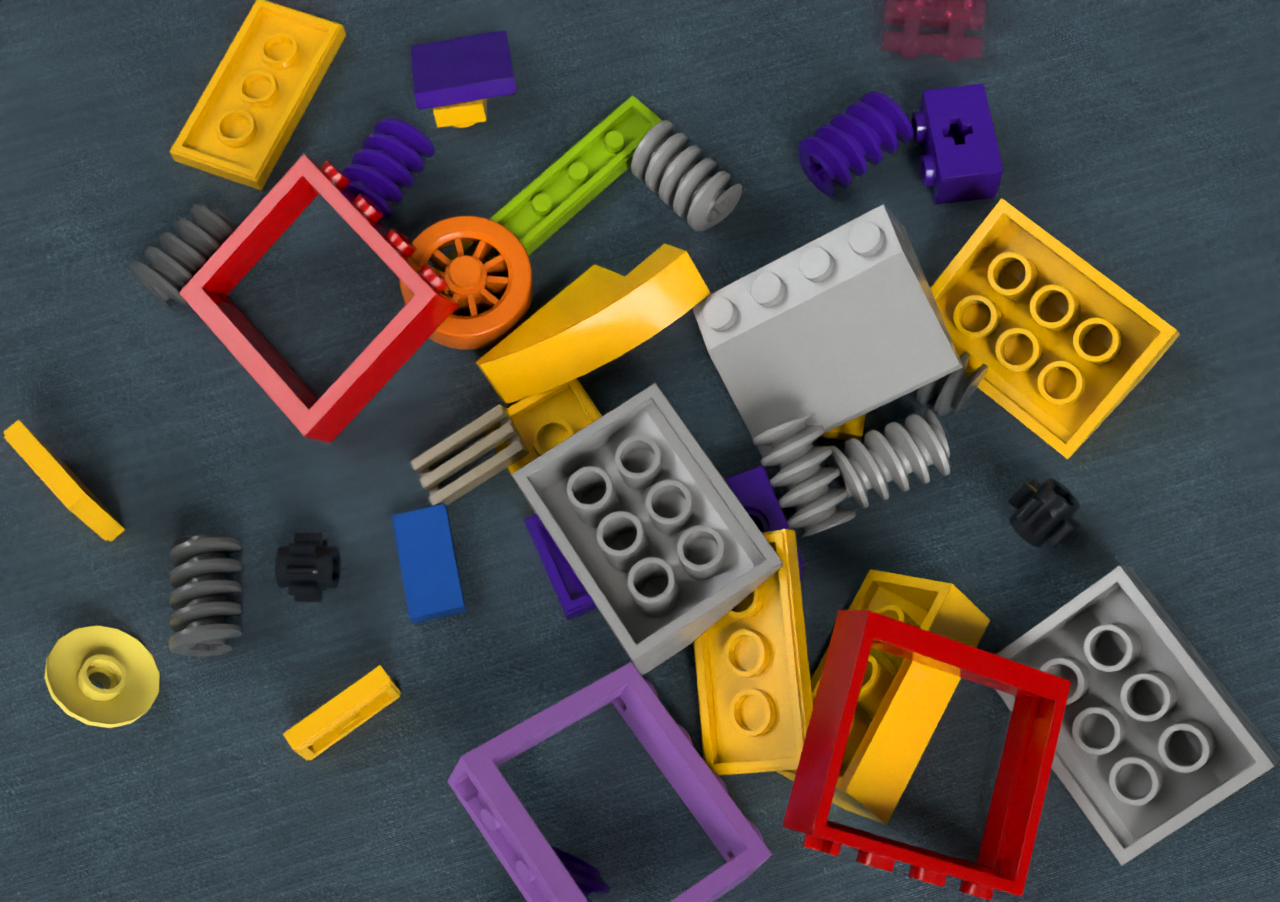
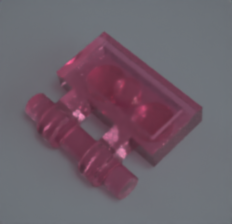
M885 0L884 24L903 25V32L883 31L882 51L901 52V57L916 58L917 53L945 55V60L960 61L962 56L981 58L983 38L965 37L964 29L982 30L985 19L986 0ZM919 26L947 28V35L919 33Z

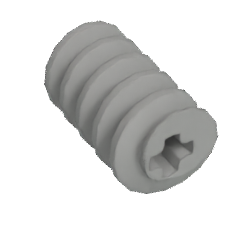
M663 120L656 124L638 144L631 162L632 174L639 180H645L646 187L654 193H659L660 199L668 206H673L674 212L682 219L687 218L688 225L695 231L710 229L724 220L733 211L741 197L742 185L738 183L725 191L731 176L725 170L712 176L716 169V162L712 158H706L699 162L702 150L697 145L685 149L688 144V137L683 132L672 136L674 125L669 120Z
M930 408L925 410L924 419L916 414L905 418L904 428L899 423H889L885 426L884 436L876 430L867 432L864 438V445L855 438L847 440L844 446V454L837 447L831 446L833 452L827 457L829 467H839L841 473L834 479L837 488H847L848 495L845 500L853 497L862 509L869 506L867 490L872 488L883 501L889 499L888 482L892 480L903 493L909 491L908 474L912 472L923 485L929 483L928 466L932 464L943 477L950 474V450L946 436L938 418Z
M813 413L760 432L752 440L754 445L772 446L773 450L762 458L760 462L763 466L780 467L781 471L769 481L772 487L788 488V492L778 502L781 508H795L796 513L787 520V524L790 529H803L804 534L801 537L810 536L835 527L856 516L854 509L836 507L847 497L848 491L847 488H829L828 486L841 472L839 467H821L820 465L833 451L831 446H813L812 442L825 431L822 425H805L804 421Z

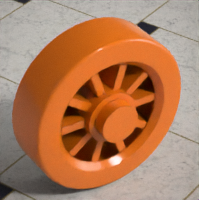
M455 216L432 224L412 241L417 250L411 256L422 267L430 261L442 271L440 273L445 277L444 280L448 284L444 290L459 305L429 337L431 340L454 349H480L502 341L520 326L532 302V270L527 251L520 240L509 229L498 222L484 217ZM462 243H479L473 256L464 255ZM455 245L458 257L450 260L440 252L449 246ZM492 248L501 254L485 263ZM508 271V277H498ZM400 279L401 293L406 305L415 294ZM492 294L503 295V296L501 297L500 300H498V299H497L494 295H492ZM482 306H485L488 309L483 313H477V309L481 308ZM462 310H463V311H470V313H471V316H459V315H460V313H461Z

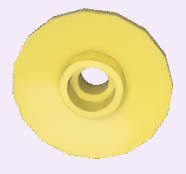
M95 625L74 629L58 639L46 658L44 679L52 699L67 715L87 725L113 728L131 724L149 711L159 693L160 673L153 655L138 639L119 629ZM91 681L100 683L104 689L95 686Z

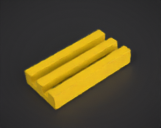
M379 665L284 732L283 736L293 751L305 760L311 761L401 697L400 694L402 693L388 673Z

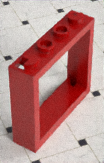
M303 154L183 287L179 294L304 437L331 444L459 305L444 290L448 286L444 280L445 277L428 263H425L422 267L411 256L417 250L416 247L397 229L392 228L388 231L379 222L384 216L382 211L363 194L359 193L355 197L347 188L351 179L346 174L341 172L330 160H327L322 165ZM320 193L415 295L318 399L227 295Z
M838 610L782 827L805 833L803 847L839 857L841 846L846 845L858 849L855 862L892 872L895 860L910 864L907 877L944 887L946 877L949 875L961 879L959 892L991 901L994 889L1022 897L1071 681L869 610ZM871 647L1016 696L976 864L827 820Z

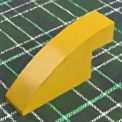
M666 243L626 276L594 264L475 363L504 403L509 404L520 401L525 397L540 394L572 381L620 357L679 319L711 294L687 251Z

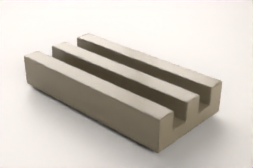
M499 404L410 462L414 470L420 473L422 478L419 480L423 488L429 491L431 496L428 498L432 505L445 504L447 506L530 452L507 409ZM500 425L502 426V427L498 428L497 430H495L494 432H492L491 434H489V435H487L486 437H484L483 439H481L480 441H478L477 443L473 444L472 446H470V447L467 448L466 450L462 451L461 453H459L458 455H456V456L453 457L452 459L448 460L447 462H445V463L442 464L441 466H439V467H437L436 469L432 470L434 467L438 466L439 464H441V463L444 462L445 460L449 459L450 457H452L453 455H455V454L458 453L459 451L463 450L464 448H466V447L469 446L470 444L474 443L475 441H477V440L480 439L481 437L485 436L486 434H488L489 432H491V431L494 430L495 428L499 427ZM509 439L511 442L510 446L444 488L441 487L440 482L465 466L468 467L475 463L484 454Z

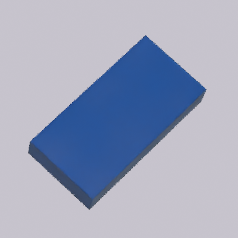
M440 504L391 515L411 622L414 624L467 612L446 505Z

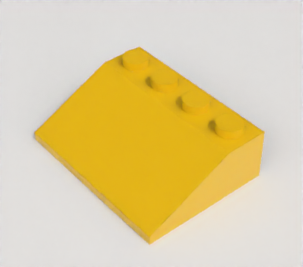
M1002 198L930 288L958 356L965 351L970 354L966 371L971 373L982 364L988 366L987 372L978 388L1066 459H1069L1146 376L1180 335L1178 330Z

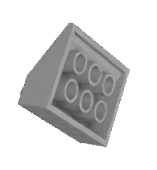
M884 204L713 292L692 308L706 349L753 439L760 432L811 413L813 414L804 421L805 425H822L825 430L824 433L963 368L905 227ZM757 446L762 458L773 450L772 446Z
M656 383L512 474L525 498L641 676L690 645L783 566L781 559Z
M1119 565L996 654L1071 681L1052 769L1121 866L1261 776L1280 761L1279 756L1131 566ZM996 690L1012 712L1016 696Z

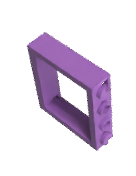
M632 662L462 755L447 781L527 902H588L497 767L612 702L727 862L670 902H714L750 877L772 855L764 844L759 829L754 823L745 818L728 795L726 785L721 777L709 769L693 747L688 732L681 725L676 724L659 701L654 686L649 680L640 675Z

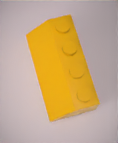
M872 569L869 570L848 609L869 610L977 648L990 622V619L952 583ZM871 647L832 803L847 811L887 825L961 677ZM828 648L810 680L813 706ZM797 769L776 772L794 781Z

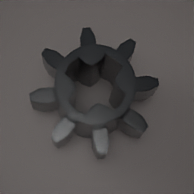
M1048 478L1042 485L1036 479H1032L1029 483L1025 482L1008 499V502L1017 509L1009 518L1011 526L1021 538L1035 547H1041L1046 541L1053 547H1056L1080 527V523L1072 517L1080 508L1078 500L1064 485L1052 478Z
M295 532L294 543H289V546H280L277 551L275 562L277 585L279 588H289L288 593L289 595H294L295 602H322V590L337 588L341 573L340 552L338 547L327 546L328 541L322 540V533Z

